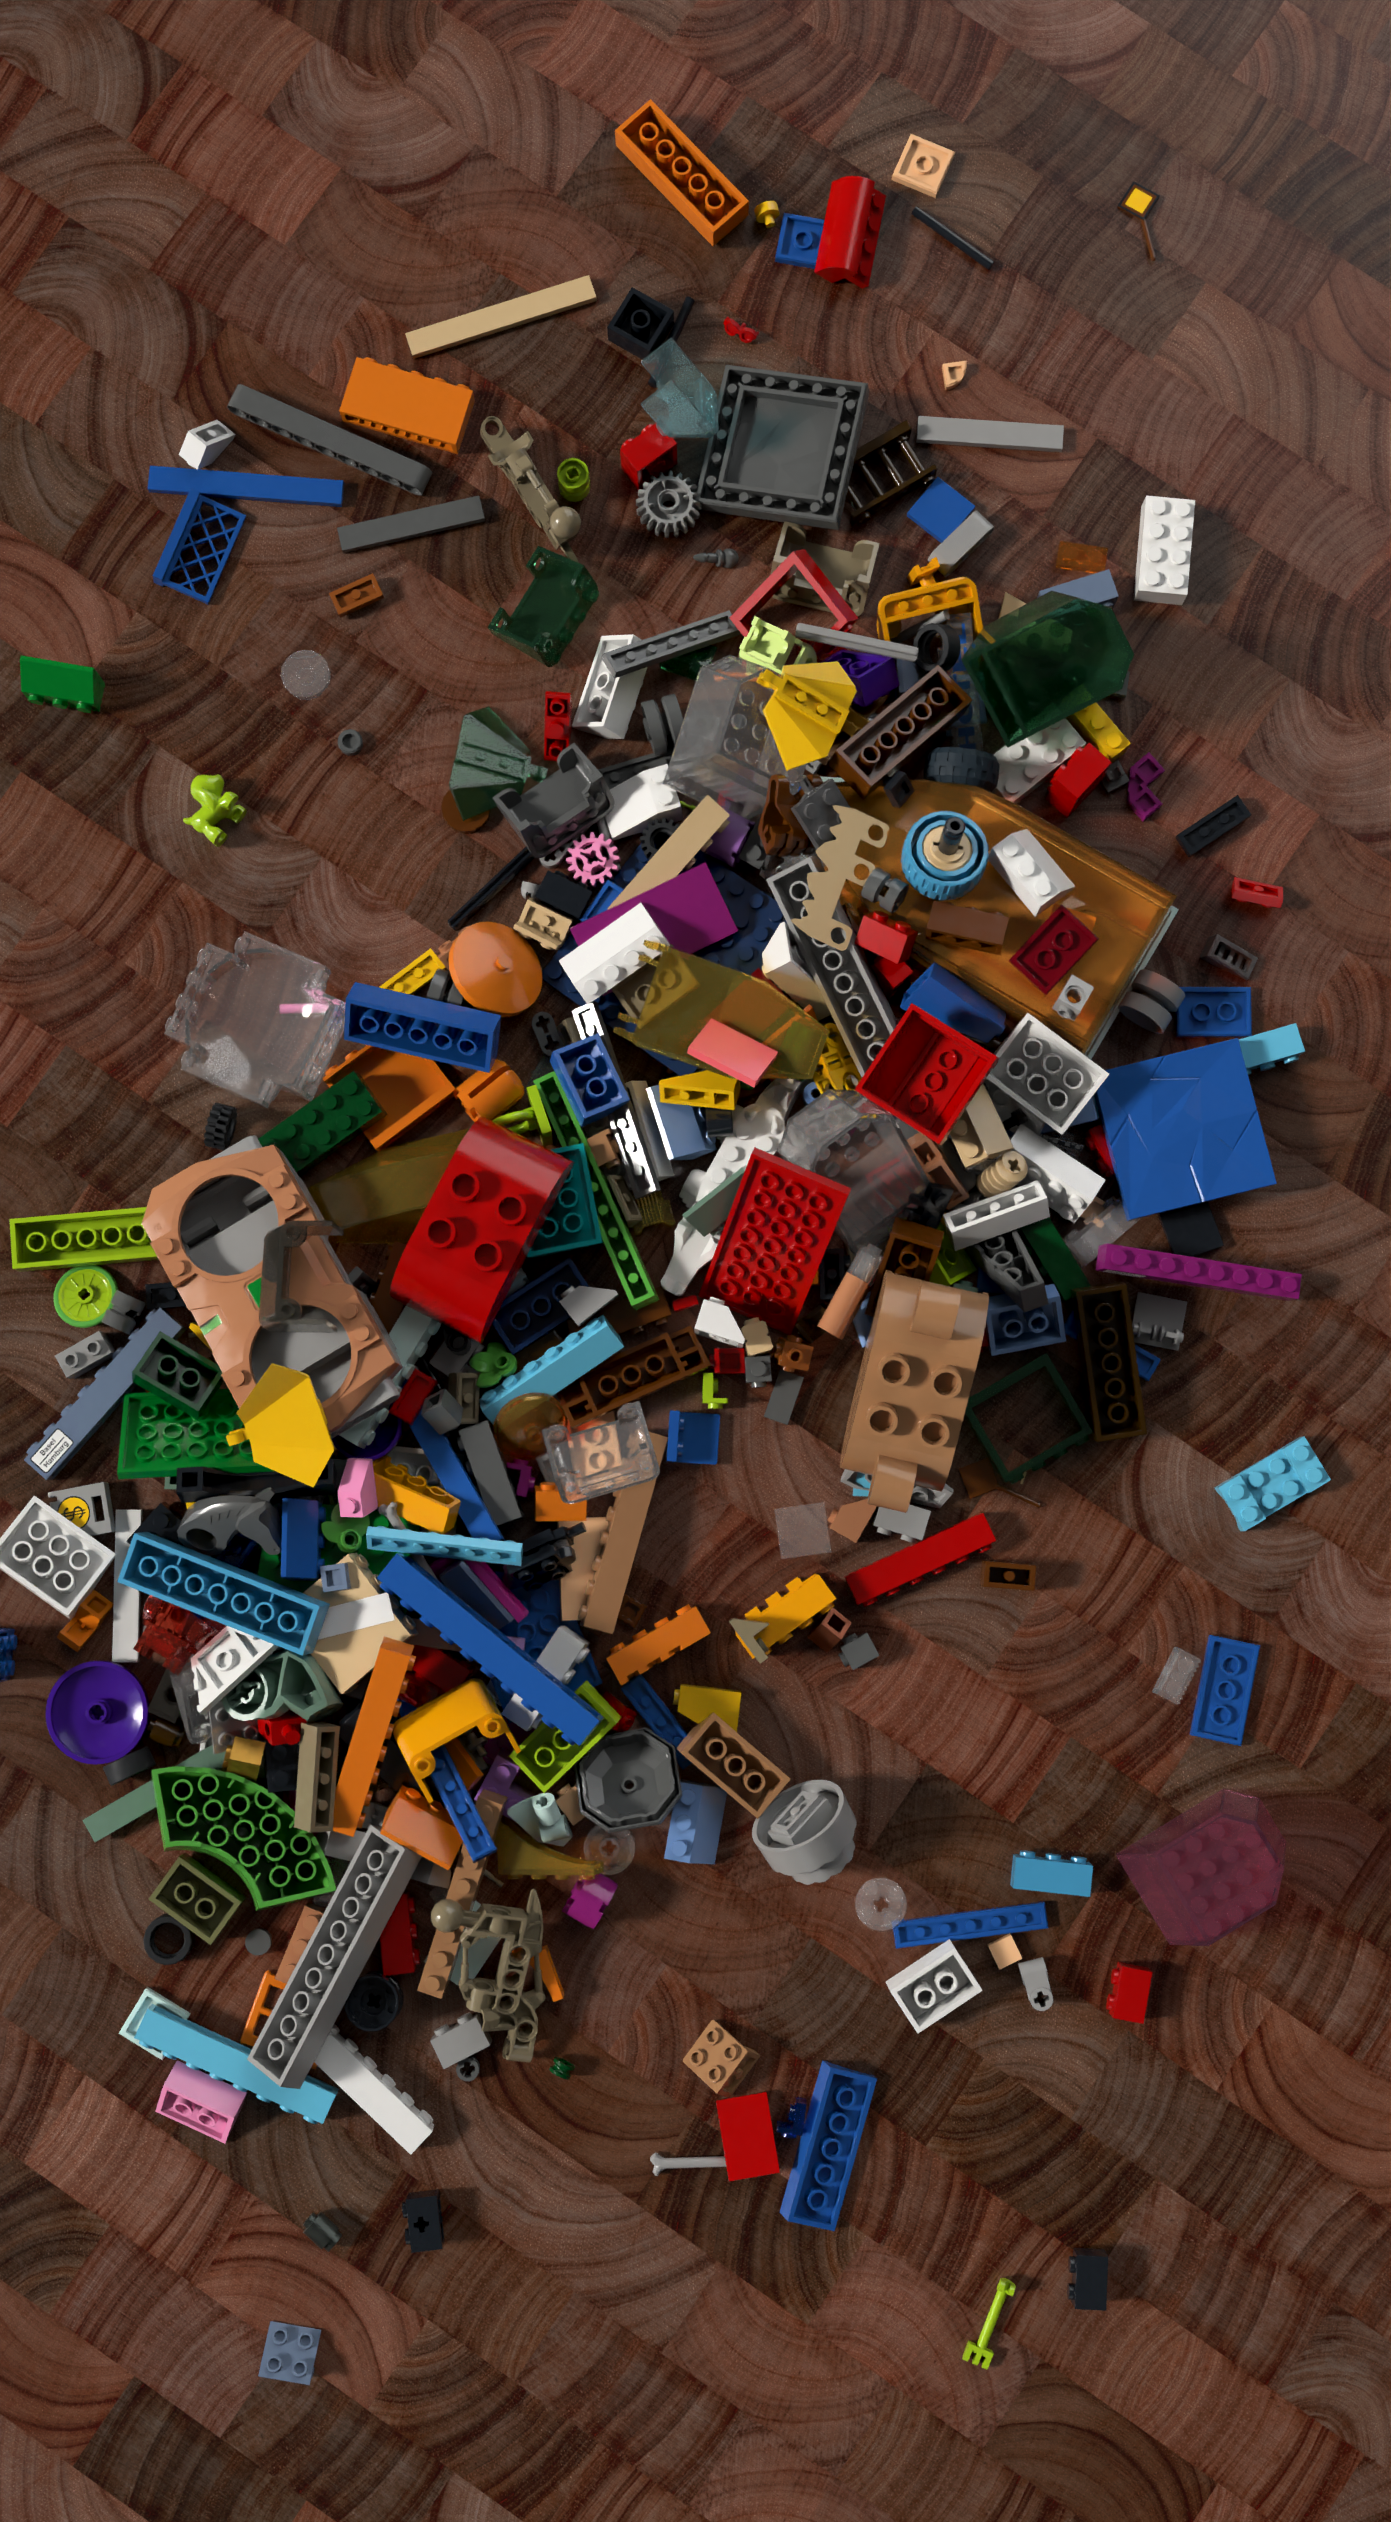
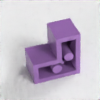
M502 1747L474 1800L477 1801L483 1789L507 1796L508 1799L503 1815L513 1820L507 1814L508 1808L534 1796L535 1793L513 1781L520 1767L509 1757L512 1752Z

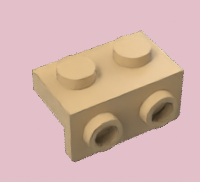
M530 897L525 904L519 921L515 923L513 929L519 931V935L526 939L533 938L541 942L540 945L546 949L558 950L564 944L574 919Z

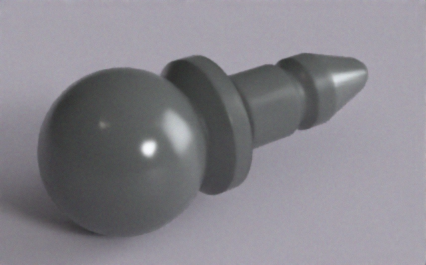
M728 548L723 551L717 549L716 553H699L694 555L693 559L701 563H715L717 567L723 566L730 569L737 565L739 556L734 549Z

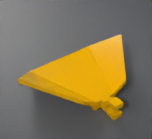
M839 662L785 665L782 668L781 677H778L768 669L764 673L761 672L756 682L774 690L763 712L786 771L827 757L837 734L840 733L849 713L848 709L857 692L854 683Z
M271 1363L237 1411V1415L245 1428L230 1431L229 1435L226 1436L229 1446L249 1439L255 1463L314 1487L335 1450L327 1428L328 1422L321 1401L316 1396L310 1375Z

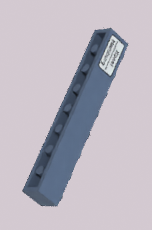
M154 1309L147 1315L145 1325L141 1329H135L130 1334L128 1344L124 1348H118L111 1357L113 1359L107 1367L103 1366L97 1371L94 1376L96 1380L90 1386L86 1385L80 1390L77 1395L79 1399L73 1405H67L60 1414L62 1418L56 1424L52 1423L43 1433L45 1437L39 1443L35 1442L27 1450L28 1456L24 1461L43 1478L53 1480L124 1401V1394L131 1393L137 1386V1384L132 1382V1371L158 1333L161 1331L177 1341L187 1330L165 1309Z

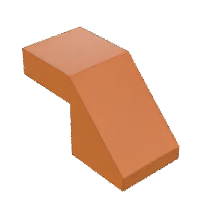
M93 1590L79 1605L75 1616L59 1632L57 1638L78 1652L97 1631L112 1610L113 1603Z

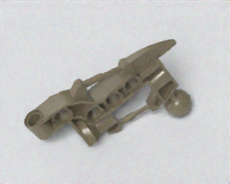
M495 416L487 417L481 425L480 435L490 451L488 455L493 466H499L512 482L533 519L540 528H543L555 550L561 548L567 558L577 568L580 564L569 542L576 538L581 528L579 514L571 507H559L557 501L552 497L537 472V468L526 452L534 441L530 433L527 431L514 441L499 418ZM493 424L498 428V433L496 435H489L485 427Z
M531 1889L526 1912L521 1908L484 1903L475 1912L463 1910L462 1906L452 1899L439 1901L431 1911V1922L437 1930L443 1933H450L457 1930L460 1926H466L465 1931L460 1936L463 1947V1962L461 1963V1979L458 1982L464 2000H467L466 2007L483 2015V2032L508 2030L503 2045V2059L530 2063L538 2033V2017L535 2010L545 2001L539 1953L542 1951L543 1916L536 1890ZM487 1936L505 1938L495 1980L486 1978L468 1979V1948L480 1938H487ZM515 1948H522L519 1952L512 1953ZM534 1956L535 1989L525 1993L523 1991L524 1981L530 1958ZM516 1972L513 1976L506 1977L508 1973ZM510 1996L507 2000L501 2001L503 1997ZM529 2023L526 2027L520 2028L522 2024Z

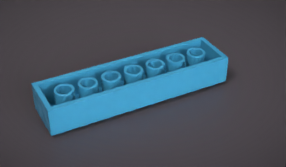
M149 1532L134 1533L117 1581L302 1656L313 1653L330 1606L327 1602Z

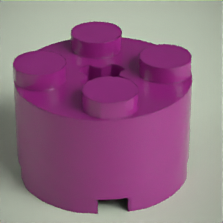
M586 1866L580 1876V1880L578 1879L570 1892L572 1895L567 1899L562 1912L585 1926L594 1929L601 1919L606 1906L609 1905L617 1889V1883Z

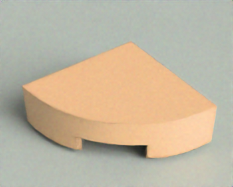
M967 361L945 363L942 365L945 390H950L960 384L965 376Z

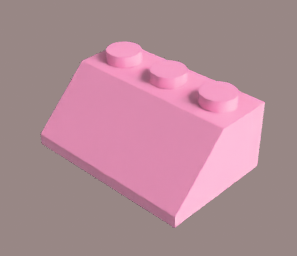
M177 2060L163 2085L155 2112L225 2144L241 2111L247 2092L234 2088L233 2084L230 2085L223 2081H218L209 2074L188 2067L186 2063Z

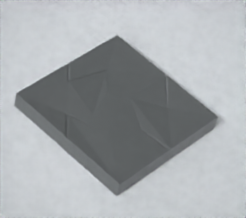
M726 365L696 492L699 495L695 497V500L702 505L701 510L839 530L870 393L868 383Z

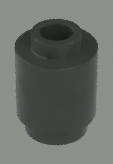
M313 2212L303 2224L306 2227L303 2233L321 2250L324 2248L327 2252L334 2247L342 2236L338 2232L339 2228L322 2212H319L317 2215Z

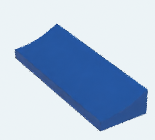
M822 2060L780 2213L787 2221L835 2231L877 2078L874 2075L851 2070Z

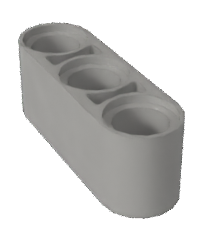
M977 510L974 511L931 553L928 561L930 562L933 558L937 557L940 564L938 571L944 577L949 576L990 536L995 527Z

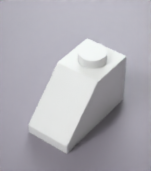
M212 421L188 431L179 455L190 466L198 470L212 464L234 439L236 434L220 421Z

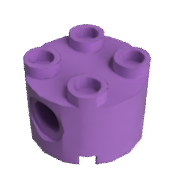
M728 810L726 812L730 816L727 820L730 823L721 833L716 831L710 837L713 843L706 851L708 855L734 868L736 863L741 861L738 857L749 837V832H752L756 823Z

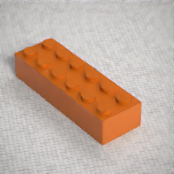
M651 99L615 130L616 146L713 247L749 215V201Z

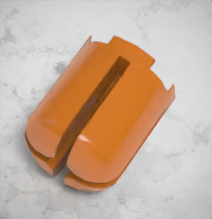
M496 1059L490 1073L476 1071L452 1091L455 1099L459 1098L462 1101L461 1104L465 1108V1112L474 1122L481 1117L492 1121L502 1116L522 1100L524 1096L522 1081L513 1070H510L511 1068L506 1062Z

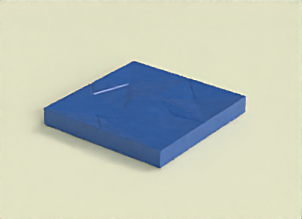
M1238 1038L1105 1070L1109 1075L1094 1093L1127 1221L1277 1184Z

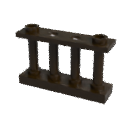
M907 420L857 449L852 472L854 470L859 472L875 499L863 506L849 484L846 498L854 509L850 519L852 526L858 523H866L876 512L921 486L922 488L929 486L935 480L936 465L934 464L925 469L908 442L912 428ZM895 446L901 448L917 474L907 481H904L887 454L888 450ZM873 459L880 460L896 485L895 488L885 494L867 468L868 462Z

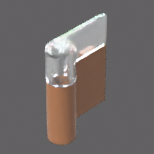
M868 1243L867 1247L861 1245L819 1321L818 1327L840 1340L844 1338L875 1281L878 1268L884 1258L880 1255L881 1249Z

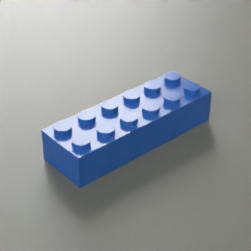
M355 982L346 997L344 1040L490 1073L498 1054L501 1015Z

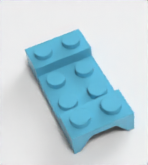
M1302 1436L1216 1486L1215 1490L1230 1508L1239 1530L1245 1532L1265 1520L1269 1515L1306 1493L1314 1491L1331 1479L1305 1436Z

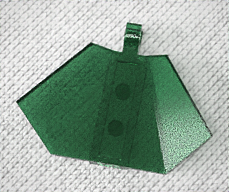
M489 706L464 715L448 786L463 821L496 808L497 805L493 797L505 789H515L521 796L527 777L541 782L547 776L548 768L530 764L531 750Z

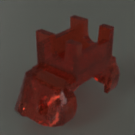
M149 1595L144 1605L142 1617L144 1619L143 1624L147 1627L133 1649L147 1659H150L154 1652L166 1658L162 1666L179 1676L190 1656L200 1651L225 1628V1625Z

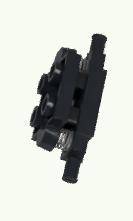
M581 1522L570 1528L562 1526L553 1531L549 1528L519 1542L523 1543L521 1566L491 1563L489 1566L495 1573L498 1571L504 1573L502 1579L509 1589L523 1587L526 1591L537 1590L543 1584L551 1580L562 1579L567 1573L573 1571L571 1564L576 1561L575 1550L571 1547L574 1544L573 1537L587 1532L586 1527Z

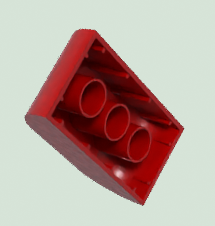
M485 1117L479 1118L468 1130L456 1149L404 1249L391 1283L390 1297L482 1344L575 1162Z

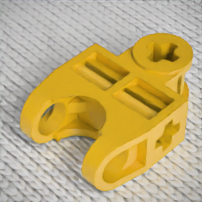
M828 1023L821 1030L815 1029L827 1037L810 1069L813 1080L821 1095L827 1101L834 1102L842 1098L843 1086L849 1092L856 1093L854 1090L856 1087L853 1085L851 1075L856 1077L858 1083L862 1077L852 1057L844 1058L850 1055V1052L844 1043L837 1025ZM832 1034H835V1035H836V1036L831 1037V1038L828 1037V1036H830V1035H832ZM823 1066L822 1069L815 1070V1068ZM829 1084H832L835 1096L830 1093Z

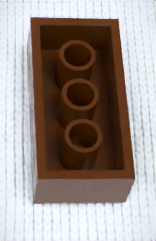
M895 1217L865 1310L866 1315L873 1317L880 1286L886 1270L915 1279L930 1280L941 1248L944 1231Z

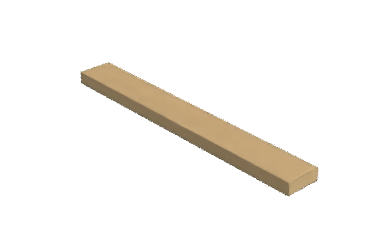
M587 275L407 332L405 335L413 359L595 302L597 298L591 279Z

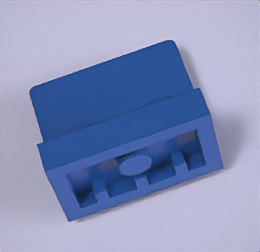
M670 1410L667 1462L716 1465L718 1459L720 1415Z

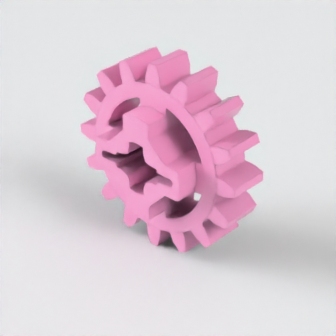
M591 832L590 838H586L582 834V841L580 843L573 840L575 848H568L567 851L572 857L566 858V862L572 864L568 870L570 873L576 872L573 876L576 881L582 878V883L587 885L590 881L592 886L596 887L597 881L604 885L606 877L611 880L614 879L611 872L619 871L615 863L620 862V857L614 855L618 852V848L616 846L611 847L613 844L611 839L605 841V836L602 833L596 838L594 832ZM592 845L591 847H589V848H587V849H585V850L583 849V848H585L586 846ZM604 848L609 853V860L602 855ZM596 855L599 861H593L592 864H590L588 859L594 858ZM577 859L584 863L583 872L578 867ZM604 870L600 874L595 875L596 872Z

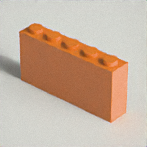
M356 357L339 412L344 422L458 454L475 399L473 390L465 385H452L441 378L435 377L431 379L424 377L422 373L417 371L407 372L393 364L386 366L379 364L372 358L366 357L362 359Z

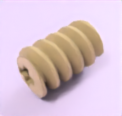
M1016 1151L1005 1152L977 1176L976 1185L980 1193L990 1198L1011 1190L1026 1177L1028 1172L1026 1160Z

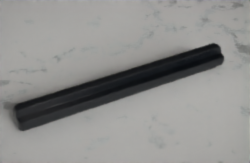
M527 847L522 849L448 920V924L453 930L458 931L535 858Z

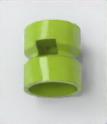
M577 458L564 460L557 471L560 494L568 501H581L587 497L590 491L588 467Z

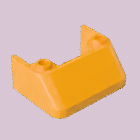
M959 577L884 596L878 604V638L890 641L891 638L896 637L901 631L902 619L948 608L949 615L954 620L970 621L973 643L981 650H986L975 583L967 577Z
M476 1678L467 1680L398 1719L394 1723L392 1731L428 1803L434 1801L429 1787L424 1780L425 1777L434 1771L436 1766L431 1751L475 1726L487 1738H495L506 1733L515 1752H521L515 1737L487 1686L482 1680Z

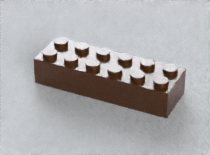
M937 665L835 751L829 765L864 800L881 786V783L887 776L891 777L962 717L973 700Z

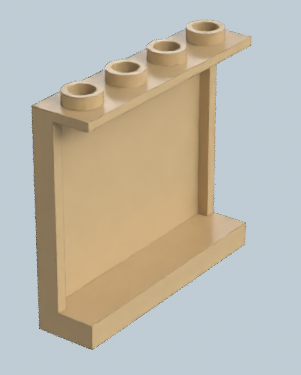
M351 1553L347 1554L337 1563L348 1562L350 1589L323 1592L322 1580L320 1578L303 1593L330 1604L329 1607L386 1592L379 1586L382 1582L377 1579L378 1575L373 1574L368 1568L369 1563L366 1558L361 1554ZM389 1595L395 1620L317 1640L311 1655L341 1694L354 1690L358 1686L357 1683L374 1669L384 1636L406 1642L410 1637L419 1634L415 1629L416 1624L414 1620L401 1611L399 1608L401 1605L393 1595Z

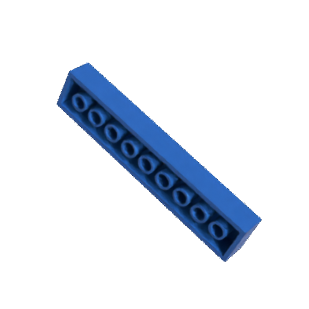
M396 1553L377 1577L382 1582L379 1586L390 1595H398L401 1598L400 1604L411 1612L414 1610L422 1615L419 1619L430 1628L435 1627L442 1632L440 1637L450 1645L454 1643L462 1648L460 1653L471 1662L473 1660L479 1662L482 1665L480 1670L490 1678L497 1677L502 1682L500 1686L510 1695L515 1693L523 1699L521 1704L531 1712L537 1710L543 1715L541 1720L552 1729L554 1727L560 1729L563 1732L562 1738L572 1746L575 1744L582 1745L604 1719L599 1712L406 1553Z

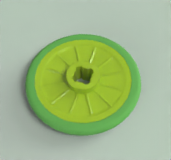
M100 1266L74 1267L60 1278L55 1287L53 1298L55 1309L60 1318L69 1325L80 1328L96 1326L102 1323L101 1321L106 1310L113 1307L111 1300L116 1290H118L117 1283L114 1277ZM89 1292L90 1296L83 1300L82 1296Z

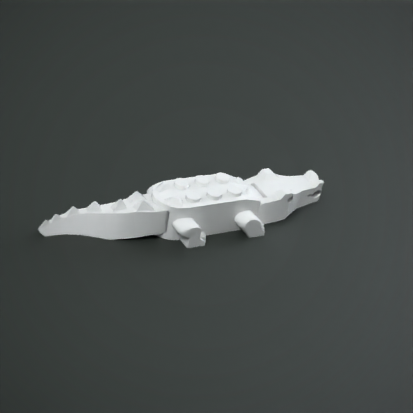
M832 1034V1035H830V1036H828V1037L831 1038V1037H834V1036H836V1035H835V1034ZM823 1066L817 1067L815 1070L822 1069ZM810 1071L804 1082L782 1073L766 1087L755 1104L745 1108L736 1104L735 1110H732L733 1135L717 1137V1139L721 1140L720 1143L722 1145L707 1172L693 1169L682 1187L679 1197L683 1198L682 1202L686 1204V1207L690 1209L740 1168L747 1165L754 1147L789 1162L795 1147L788 1132L785 1131V1122L794 1103L804 1092L805 1087L809 1083L814 1082ZM683 1217L675 1229L674 1253L666 1273L660 1281L662 1288L676 1296H683L698 1271L712 1261L723 1229L715 1236L709 1233L704 1237Z

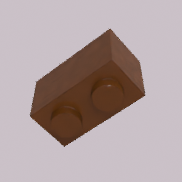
M982 1560L980 1586L1034 1591L1036 1565Z

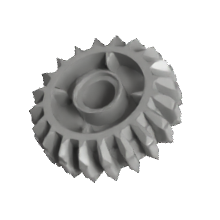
M671 470L668 472V476H664L663 472L660 471L658 479L651 475V483L643 482V489L638 490L640 498L636 499V506L639 507L637 515L642 516L640 518L641 524H647L648 531L655 528L656 536H659L661 531L664 532L666 538L669 537V532H673L677 538L679 536L678 530L686 534L688 532L687 526H695L694 519H699L700 513L698 511L702 508L700 502L695 500V497L699 495V493H696V484L690 485L691 479L689 477L682 480L681 472L676 477H673ZM666 501H671L675 505L673 507L667 508L663 506V503Z

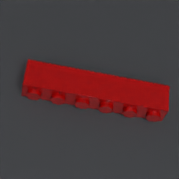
M979 1513L849 1573L844 1578L856 1604L862 1603L865 1607L878 1601L876 1596L882 1593H886L887 1596L900 1591L899 1586L906 1582H909V1585H913L923 1580V1574L931 1571L934 1575L947 1569L945 1564L951 1561H955V1564L969 1559L968 1554L975 1550L978 1553H982L991 1549V1543L995 1542L996 1539L984 1513Z

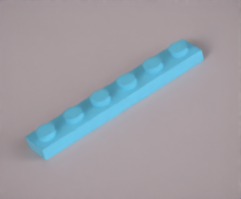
M368 1526L366 1533L367 1549L515 1566H521L523 1543H516L511 1540L497 1541L484 1537L470 1538L462 1535H443L436 1532H416L410 1529H389L384 1526Z

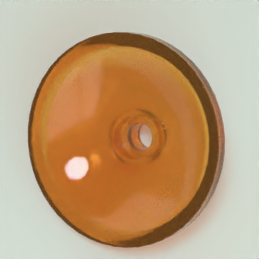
M527 1393L510 1400L502 1407L494 1421L493 1436L499 1449L507 1456L520 1460H532L541 1454L555 1449L560 1444L567 1431L568 1419L562 1404L556 1398L544 1393Z

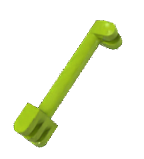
M1000 2278L995 2298L978 2342L976 2344L968 2340L962 2360L967 2362L970 2359L971 2353H975L972 2359V2364L978 2365L981 2356H983L982 2368L986 2370L994 2355L993 2350L988 2349L987 2345L1007 2294L1013 2296L1016 2286L1009 2279Z

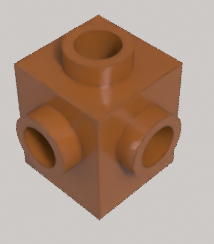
M788 1334L787 1338L778 1337V1341L773 1345L772 1349L773 1361L780 1365L779 1369L794 1372L795 1369L808 1371L814 1347L807 1342H802V1337Z

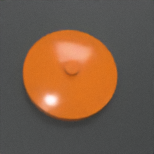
M496 922L475 923L463 930L456 937L450 948L449 970L452 980L464 999L476 1009L498 1014L501 1017H511L524 1012L539 996L543 980L539 959L528 941L512 928Z

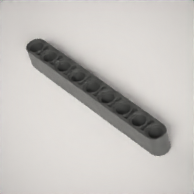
M238 384L227 405L228 410L243 419L415 495L421 496L432 476L433 472L421 463L247 386Z

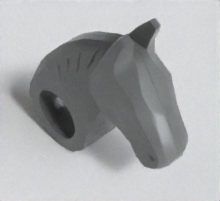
M269 1487L253 1497L226 1495L195 1502L187 1509L177 1530L178 1540L184 1547L211 1557L220 1555L232 1538L240 1532L242 1535L259 1543L266 1553L270 1555L281 1553L282 1521L278 1508L270 1502V1499L275 1494V1490Z

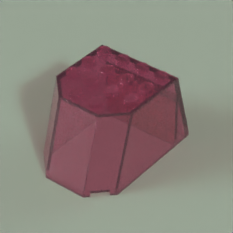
M1223 1788L1115 1855L1170 1945L1210 1946L1276 1905L1285 1866L1286 1841L1259 1797Z

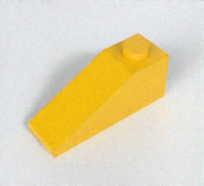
M719 1069L662 1079L659 1081L660 1102L735 1110L740 1093V1080Z

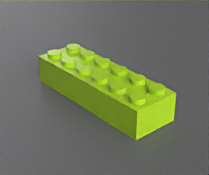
M146 1207L9 1219L12 1269L24 1272L159 1260L150 1244L151 1240L142 1225Z

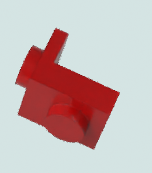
M714 1348V1354H709V1362L711 1364L709 1369H714L715 1374H745L744 1348Z
M606 1691L602 1697L622 1717L612 1729L617 1732L628 1730L633 1725L637 1713Z

